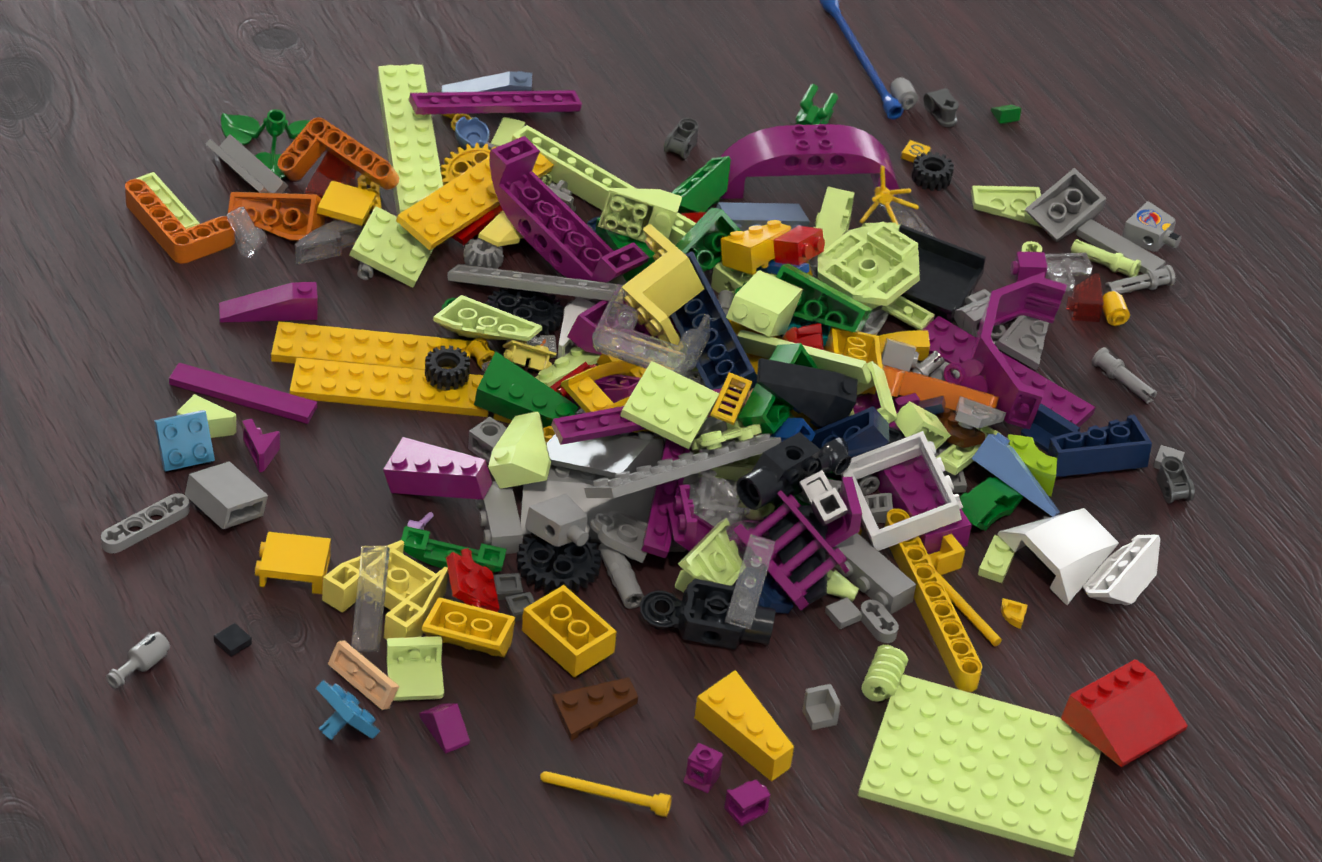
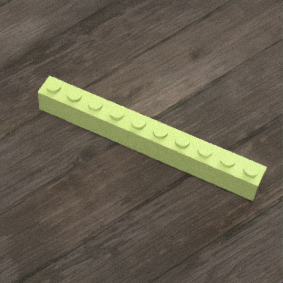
M528 125L512 135V141L523 136L528 138L540 150V153L554 164L552 171L548 173L552 175L553 182L558 184L561 180L568 183V190L601 210L604 208L610 188L636 189ZM677 212L668 240L676 245L696 223Z

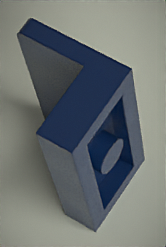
M1041 403L1031 428H1024L1021 430L1020 435L1033 437L1034 444L1048 453L1050 438L1080 431V427Z

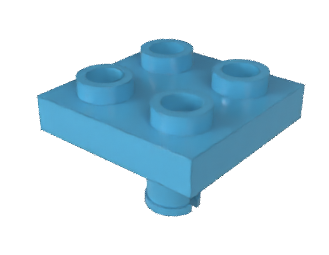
M205 410L154 420L164 471L215 461Z
M324 680L316 687L336 710L319 727L323 731L322 733L330 740L334 738L346 723H349L372 739L380 732L373 724L376 719L366 709L362 710L358 706L360 702L350 692L346 693L338 684L335 683L331 686Z

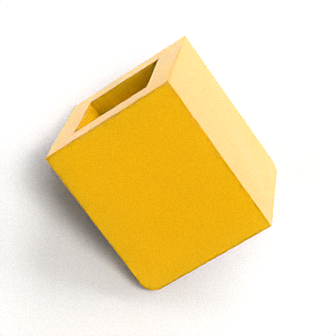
M952 533L943 536L940 551L929 554L936 572L943 575L962 568L965 549Z

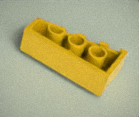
M736 670L697 696L694 718L771 782L791 768L793 744Z

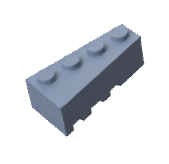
M718 202L716 207L722 209L741 231H747L751 226L767 225V222L771 220H779L781 224L791 226V230L797 226L807 227L810 222L799 204Z

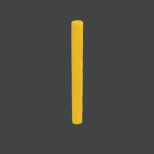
M937 572L953 604L993 646H998L1002 639Z

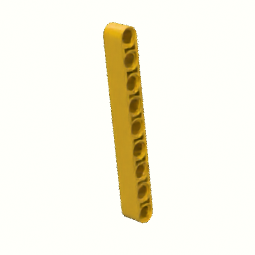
M891 509L887 512L884 527L910 517L902 509ZM917 536L890 546L889 548L900 571L916 584L913 598L955 686L962 691H975L978 688L982 664L920 537Z

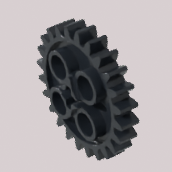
M501 287L499 292L493 291V296L489 295L488 301H486V305L541 325L542 331L536 335L538 338L540 333L549 335V330L555 332L556 327H560L563 319V305H560V300H555L554 294L548 295V293L512 288L506 290Z
M531 532L530 538L524 537L523 544H519L516 561L517 570H521V577H527V584L535 582V589L543 586L544 593H547L550 589L556 590L562 585L568 589L572 588L575 592H579V586L588 588V582L594 583L595 576H599L601 551L597 550V543H591L590 536L582 546H578L574 542L562 546H554Z

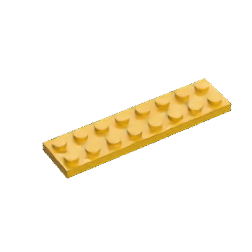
M539 152L532 171L539 178H542L552 171L554 164ZM489 157L398 214L396 222L430 251L499 206L500 203L491 178Z
M278 321L271 361L295 364L296 358H309L425 370V358L428 356L429 351L433 352V349L436 347L440 350L441 346H445V349L453 346V350H456L458 347L461 349V353L465 351L467 357L471 358V352L467 349L472 341ZM441 367L444 369H452V367Z
M296 358L290 386V394L314 401L488 417V410L474 405L476 391L484 375L469 374V380L465 382L464 386L461 387L458 384V389L454 390L452 386L450 390H446V387L443 386L442 389H437V384L434 387L431 386L430 381L427 382L425 370Z

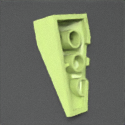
M539 412L515 416L493 448L488 468L500 489L547 480L551 460L547 452L548 447L544 439V430Z

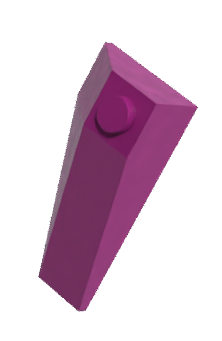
M316 282L289 283L220 302V322L317 320Z

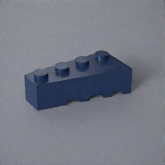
M873 406L815 430L816 434L812 440V443L821 449L826 443L836 438H844L848 445V455L853 458L888 444L889 423ZM825 473L826 477L829 478L837 476L834 473Z
M1134 414L1127 416L1126 421L1120 422L1116 419L1109 421L1108 426L1099 428L1095 425L1088 427V431L1084 433L1074 431L1050 438L1048 456L1057 458L1056 477L1148 467L1152 442Z

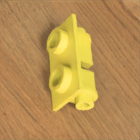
M511 340L503 345L504 348H507L503 355L505 358L523 367L526 364V359H529L528 368L539 372L549 368L552 365L549 359L557 355V353L549 351L548 347L541 345L531 346L526 341Z

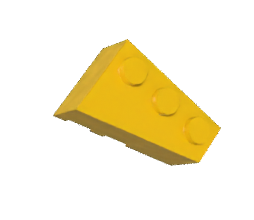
M771 220L767 222V225L751 226L747 231L731 232L730 236L721 238L722 266L751 275L757 273L756 268L760 266L761 268L768 267L769 261H775L773 240L790 231L791 226L781 224L779 220Z

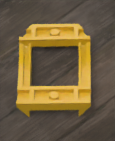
M621 360L605 363L562 381L561 386L586 413L625 406L629 397L613 403L594 381L621 373L641 378L650 362Z

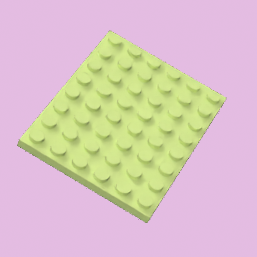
M902 674L895 695L890 697L858 796L1073 857L1101 751L1061 720L1060 717Z

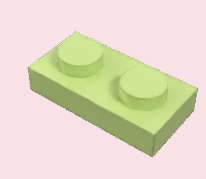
M994 535L980 565L978 575L1003 583L1016 552L999 536Z

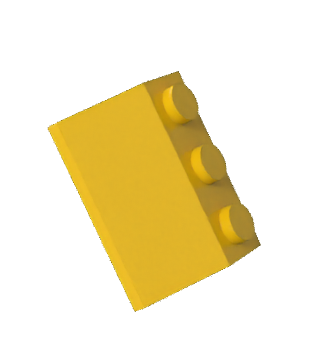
M439 597L422 625V631L429 637L441 636L443 643H451L466 649H474L492 656L505 657L512 644L515 617Z

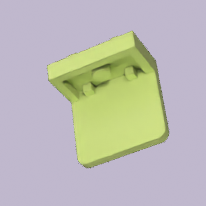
M441 636L387 638L388 677L399 685L393 699L394 701L443 698Z

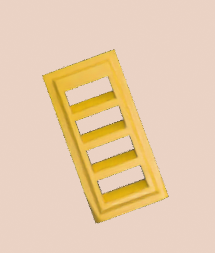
M729 372L710 416L734 425L751 389L752 381ZM729 387L741 391L742 394L729 390ZM726 394L735 397L739 400L736 401L731 398L726 397ZM724 401L736 407L734 409L732 407L722 404V402ZM719 408L733 413L732 416L719 412Z

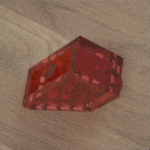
M1095 273L1073 288L1072 296L1067 298V310L1071 311L1072 320L1100 322L1104 303L1100 274Z

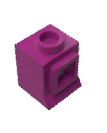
M698 743L688 757L683 783L708 793L720 776L723 753Z
M756 779L751 782L748 781L734 790H727L724 808L740 826H743L768 812L769 791Z

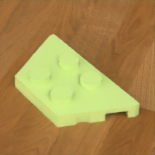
M726 518L718 522L678 563L694 579L732 586L745 571L742 559L738 554L736 541H730L726 528L730 526L728 519Z

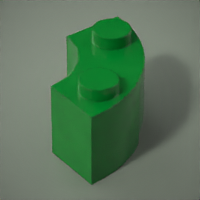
M989 477L969 493L965 492L960 496V501L963 505L961 509L973 525L986 531L998 518L1005 515L1010 516L1024 496L998 477Z

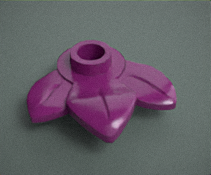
M967 359L963 363L952 362L945 367V381L985 393L988 392L987 381L980 375L984 368V364L980 361ZM954 370L959 371V378H956L953 375Z

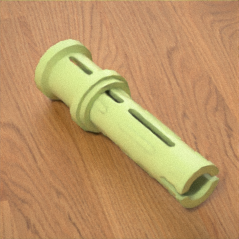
M1078 239L1074 241L1071 247V253L1109 267L1112 272L1128 275L1129 278L1137 276L1141 268L1140 260H1131L1124 257L1122 253L1113 254Z

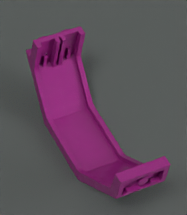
M1045 272L991 292L979 324L971 359L978 360L984 364L980 375L987 381V393L999 397L996 409L1006 412L1005 422L1026 429L1031 428L1043 398L1044 390L1025 385L1018 379L992 341L991 334L993 326L1023 315L1053 324L1067 285L1044 278Z
M842 477L839 495L848 510L846 515L828 523V534H826L825 541L831 548L855 535L860 530L862 510L853 477ZM679 485L678 496H674V504H667L674 541L688 551H691L714 526L694 514L693 499L689 500L690 485ZM733 529L726 530L729 540L736 541L738 554L742 559L744 568L766 570L738 538ZM768 531L760 536L761 540L758 541L762 548L766 545L769 547L773 543ZM777 553L775 554L776 558L773 559V561L776 563L777 566H779L782 563V560L779 554Z

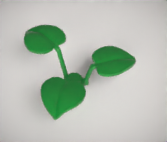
M273 109L268 112L267 118H264V122L260 127L259 122L252 117L222 113L221 128L226 138L230 134L242 145H247L251 142L252 138L257 139L266 127L267 132L272 136L271 154L261 152L255 156L280 179H283L286 176L278 167V159L282 154H275L277 137L285 129L289 139H295L311 120L295 121L288 126V121L285 120V113L281 110Z

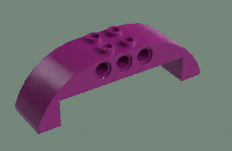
M798 124L766 128L738 140L720 156H729L731 159L727 192L720 199L743 198L746 177L870 173L874 187H881V166L885 167V187L889 190L899 189L890 157L884 146L874 136L851 126Z
M523 136L491 149L489 154L491 178L498 201L505 215L520 235L559 273L567 278L606 283L648 262L650 257L634 242L613 251L532 171L540 150L528 138Z

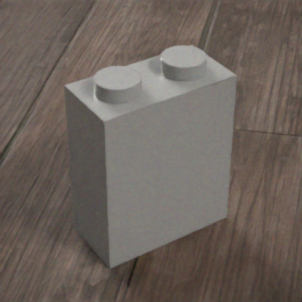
M230 461L189 474L185 490V496L222 529L263 516L268 498L264 491Z

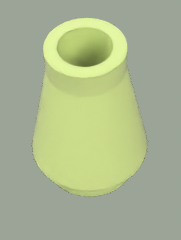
M830 570L827 573V594L843 599L848 597L853 602L860 588L854 586L837 570L834 572Z

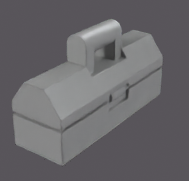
M986 289L966 297L965 303L967 305L955 310L954 319L958 327L974 337L977 336L979 324L990 297V293Z

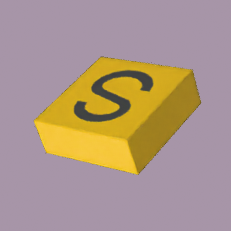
M910 140L902 151L901 158L914 163L917 155L921 156L923 152L927 155L931 147Z

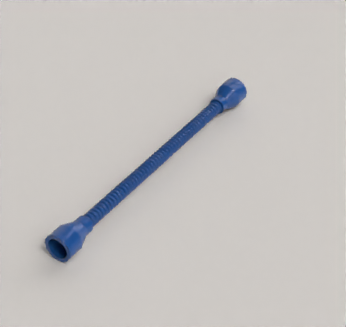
M820 0L823 9L834 17L881 96L883 109L889 119L899 118L903 114L902 105L887 91L843 18L839 9V1Z

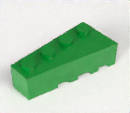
M790 264L782 265L776 278L803 289L793 316L851 332L862 331L873 310Z
M495 352L477 388L474 402L475 406L513 420L517 415L539 412L543 428L551 426L555 418L576 415L579 408L498 352Z

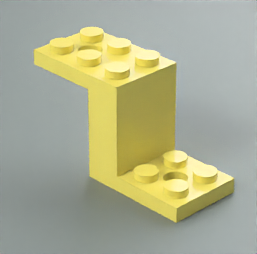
M648 224L642 230L647 237L645 243L655 253L653 255L655 262L622 286L626 294L624 300L631 309H634L635 312L632 315L640 325L644 323L646 329L653 337L657 335L660 343L666 349L670 347L677 354L684 349V346L668 317L702 292L704 287L689 258L655 227Z

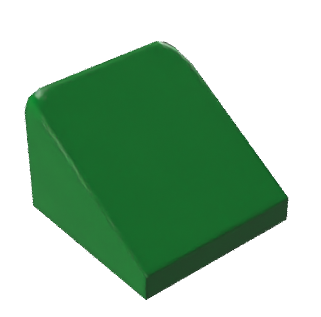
M1006 105L991 108V112L999 124L1020 120L1021 107Z

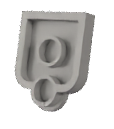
M618 510L610 511L609 514L598 513L591 519L590 527L598 533V538L604 545L625 554L632 560L643 562L647 552L641 551L647 523Z

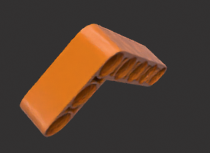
M321 117L312 119L278 159V167L290 181L300 180L326 150L383 189H393L399 183L398 173L387 160Z
M132 179L126 182V206L175 262L181 264L189 263L234 245L235 222L232 218L221 216L186 229L143 180Z
M883 365L891 396L898 397V395L906 396L916 393L920 401L944 396L945 407L956 411L959 397L962 396L996 409L998 396L996 397L989 393L912 371L907 372Z

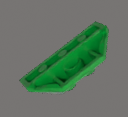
M729 156L710 159L706 165L694 172L671 192L682 197L678 213L707 212L711 205L720 201V197L727 192L731 163Z

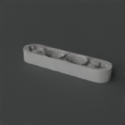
M180 493L172 494L107 528L101 534L103 550L108 553L121 552L186 517L189 514L188 497ZM153 515H161L163 517L160 520L150 519ZM132 526H138L142 528L137 532H132L128 530Z

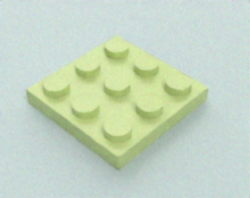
M375 206L349 256L413 288L433 249L429 251L396 222V216Z
M651 361L623 407L620 416L689 449L716 403L719 393Z

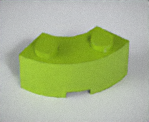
M1008 434L1007 438L1010 440L1008 445L1014 448L1047 495L1052 496L1056 478L1057 458L1041 452L1034 444L1033 437Z

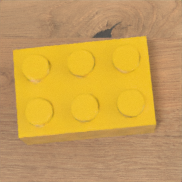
M831 326L824 351L864 360L866 363L873 361L883 369L879 336L863 332H851ZM875 385L860 394H875Z
M564 585L523 609L522 631L573 677L578 676L615 652L617 631Z

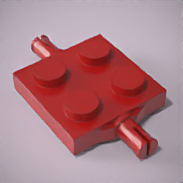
M469 548L462 549L461 555L452 552L447 556L446 561L453 597L462 600L467 605L494 612L499 611L493 572L488 567L475 563L472 558V551Z

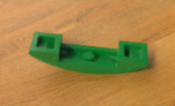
M408 526L404 527L401 538L404 542V552L420 561L439 568L447 567L446 557L452 552L461 555V550L468 548L429 539L430 531ZM481 543L480 550L469 548L472 551V558L475 563L488 567L492 572L502 570L507 549Z

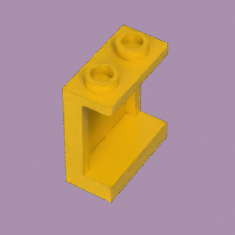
M268 532L266 542H261L259 556L262 557V560H257L255 567V576L259 577V586L265 587L267 577L312 582V593L322 594L323 577L327 575L331 557V539Z

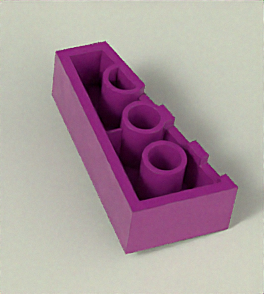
M402 437L383 469L391 493L483 500L492 485L485 459Z

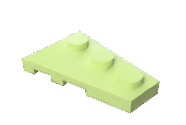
M972 186L971 195L974 209L1040 226L1025 212V209L1041 196L1040 187Z

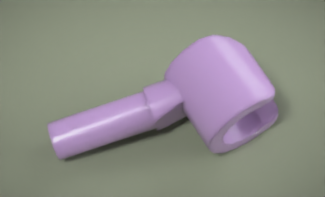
M429 512L419 522L409 520L408 527L424 530V526L434 517V514Z

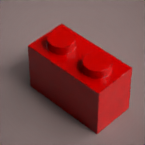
M797 226L774 239L775 262L801 265L824 252L825 239L823 238V229Z

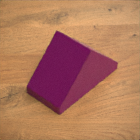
M443 703L419 713L420 719L445 754L470 744L458 704Z

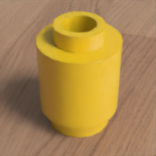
M1110 291L1103 295L1101 307L1107 322L1113 326L1124 324L1129 319L1130 313L1123 296L1115 291Z

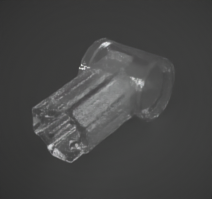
M238 207L227 215V219L239 239L237 242L238 251L245 257H253L267 243L265 232L255 227L245 207Z

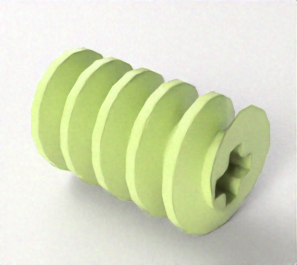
M890 645L878 646L861 687L863 694L871 701L876 702L894 696L908 663L907 655Z

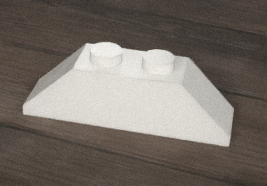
M1137 535L1131 539V543L1122 546L1110 555L1083 585L1086 594L1091 598L1110 604L1129 605L1134 603L1136 598L1157 575L1160 546L1159 535Z

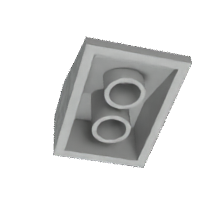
M1073 168L1025 209V212L1057 242L1102 212L1106 197L1079 171Z

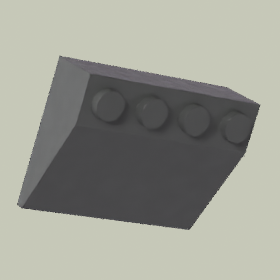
M640 431L639 433L628 432L560 445L555 434L547 442V452L551 465L615 478L617 473L630 471L631 474L637 472L636 468L641 466H658L657 462L661 461L663 438L655 437L653 432Z

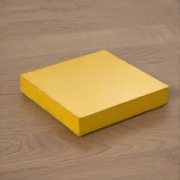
M331 181L318 205L317 213L362 226L376 200V193Z

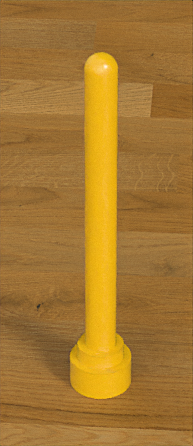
M547 771L542 772L540 775L541 781L650 807V811H654L655 815L667 817L670 810L672 796L668 794H654L652 797Z

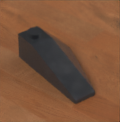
M763 358L758 360L757 383L779 400L784 399L794 406L793 410L795 412L806 415L811 419L810 423L818 428L849 417L856 404L858 379L834 371Z
M801 505L798 510L825 540L826 534H828V524L823 526L818 521L811 509V505ZM789 512L768 530L773 542L799 522L792 512ZM807 529L778 552L783 565L814 540V537ZM821 547L791 572V582L793 584L796 581L801 582L825 562V554L827 552ZM827 574L806 590L807 594L804 595V598L809 604L827 594Z

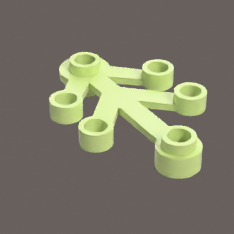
M737 418L734 425L726 422L727 430L724 432L718 430L698 436L699 438L694 439L691 448L696 450L707 447V450L722 447L721 442L727 439L738 437L739 441L753 438V435L762 433L760 424L744 427Z

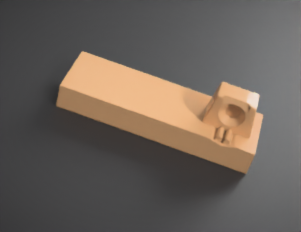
M346 641L337 642L328 665L380 709H389L399 685L357 650L353 649Z

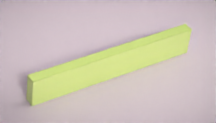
M741 330L737 335L745 353L768 359L772 356L777 345L795 344L746 330ZM803 345L818 369L838 372L858 379V382L869 384L872 376L866 361Z

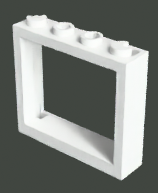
M923 431L851 458L849 467L841 474V478L853 477L862 510V525L872 546L878 551L962 520L959 509L963 508L960 497L958 494H953L954 486L949 475L944 476V464L940 457H935L936 449L934 443L927 441ZM922 455L943 497L945 505L879 529L857 483V479Z

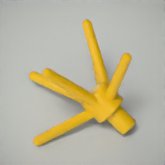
M884 166L880 167L881 187L875 188V196L872 198L874 203L860 219V223H864L880 203L885 205L891 221L896 222L897 225L898 222L889 205L891 201L916 210L919 208L918 205L893 196L910 193V188L889 190L885 187Z

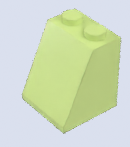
M759 270L735 294L726 318L769 337L783 335L787 332L803 289Z

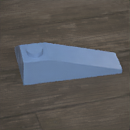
M1000 433L996 435L988 434L972 459L1052 517L1059 515L1060 511L1014 448L1008 445L1010 440Z

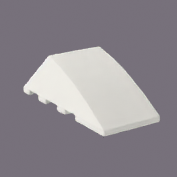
M1085 508L1002 530L997 534L1014 552L1027 545L1056 575L1050 589L1066 605L1072 601L1073 597L1082 589L1087 580L1119 544Z

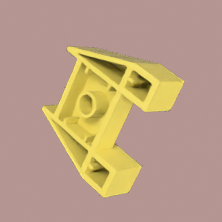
M400 540L341 563L323 577L322 601L343 613L360 598L367 595L391 610L385 615L384 638L386 640L387 638L421 637L423 635L422 625L439 597L443 598L446 592L448 568L444 567L437 574L404 555V542Z

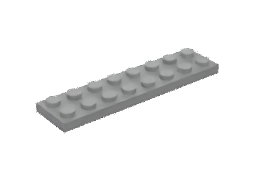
M762 434L758 436L753 435V438L738 442L729 440L721 442L722 447L707 450V447L701 448L698 454L693 452L681 454L678 456V460H661L657 462L658 466H641L636 468L637 472L631 474L630 471L615 474V479H597L593 481L594 485L584 488L586 498H616L752 457L781 443V437H770V434Z

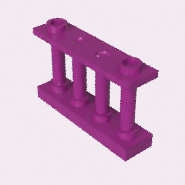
M780 490L777 494L784 503L754 529L746 530L740 523L733 531L796 606L803 610L809 605L804 598V595L807 594L806 590L836 565L846 574L849 569L844 562L848 559L839 548L833 550L798 510L801 505L792 495L787 497ZM789 512H792L799 522L769 547L766 545L762 548L758 544V541L761 540L760 536ZM807 529L814 537V540L784 565L781 563L777 566L773 561L776 558L775 554ZM822 547L830 558L801 582L796 581L793 584L788 579L791 576V572Z

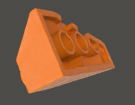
M231 192L229 216L290 241H312L324 226L326 217L317 213V208L322 198L316 194Z

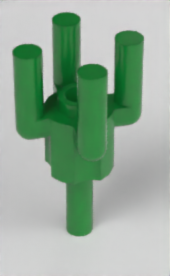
M811 84L800 102L801 109L795 118L796 125L828 124L834 112L833 107L838 100V95L831 93L823 108L814 106L812 99L818 87L815 84Z

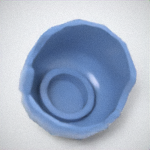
M461 117L456 122L455 138L458 145L463 149L467 150V144L471 148H475L476 143L482 148L489 141L490 131L487 125L478 120L477 117L470 120Z

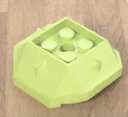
M885 222L849 230L824 249V252L818 254V279L871 309L880 305L888 306L920 281L918 243Z

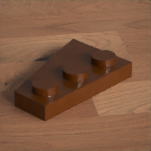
M945 407L943 413L935 414L951 435L946 442L962 448L980 445L984 442L985 434L976 427L967 429L958 424L959 421L955 420V413L949 408Z
M626 677L554 694L552 702L570 741L578 738L579 733L587 728L592 730L597 727L598 722L607 717L613 718L638 704V694L630 678Z

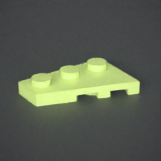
M575 346L567 355L556 359L549 368L541 370L535 378L550 387L585 361L588 365H596L601 355L586 352L582 348Z

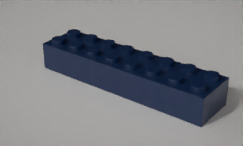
M691 251L686 256L697 273L704 290L675 311L671 317L707 388L711 390L722 388L730 372L752 381V389L757 383V374L729 320L726 318L693 251Z

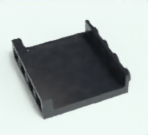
M900 225L899 232L918 243L920 281L901 296L935 314L934 319L940 316L953 323L955 320V310L963 307L965 298L970 296L984 273L986 256L913 228Z

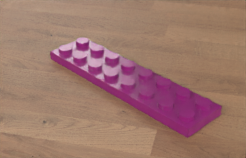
M940 316L923 330L929 333L930 350L928 356L934 351L940 354L935 361L943 357L944 361L950 364L952 362L963 363L967 359H971L976 337ZM1001 352L1023 384L1044 390L1041 400L1043 405L1078 427L1094 414L1095 406Z

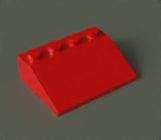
M1136 659L1071 694L1061 717V720L1120 767L1180 734L1188 727L1156 674Z

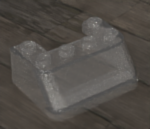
M617 284L592 335L594 349L599 353L645 369L653 361L680 375L692 371L696 367L710 337V316L704 315L698 329L686 331L678 345L634 331L638 321L637 311L633 307L623 304L622 286Z

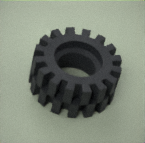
M923 152L921 156L917 155L916 159H914L911 174L912 181L916 182L918 187L922 185L924 190L926 188H930V191H934V188L937 191H941V188L946 189L952 181L954 164L953 162L951 163L950 158L946 159L944 154L939 156L938 152H935V155L932 152H928L926 155Z
M441 346L440 350L436 347L433 349V352H428V356L425 358V376L427 382L430 381L431 386L434 387L437 384V389H442L443 386L446 387V390H450V387L453 386L455 390L458 389V384L462 387L469 380L470 358L469 356L467 357L465 351L461 353V349L458 347L456 350H453V346H449V349ZM441 367H452V369H444Z

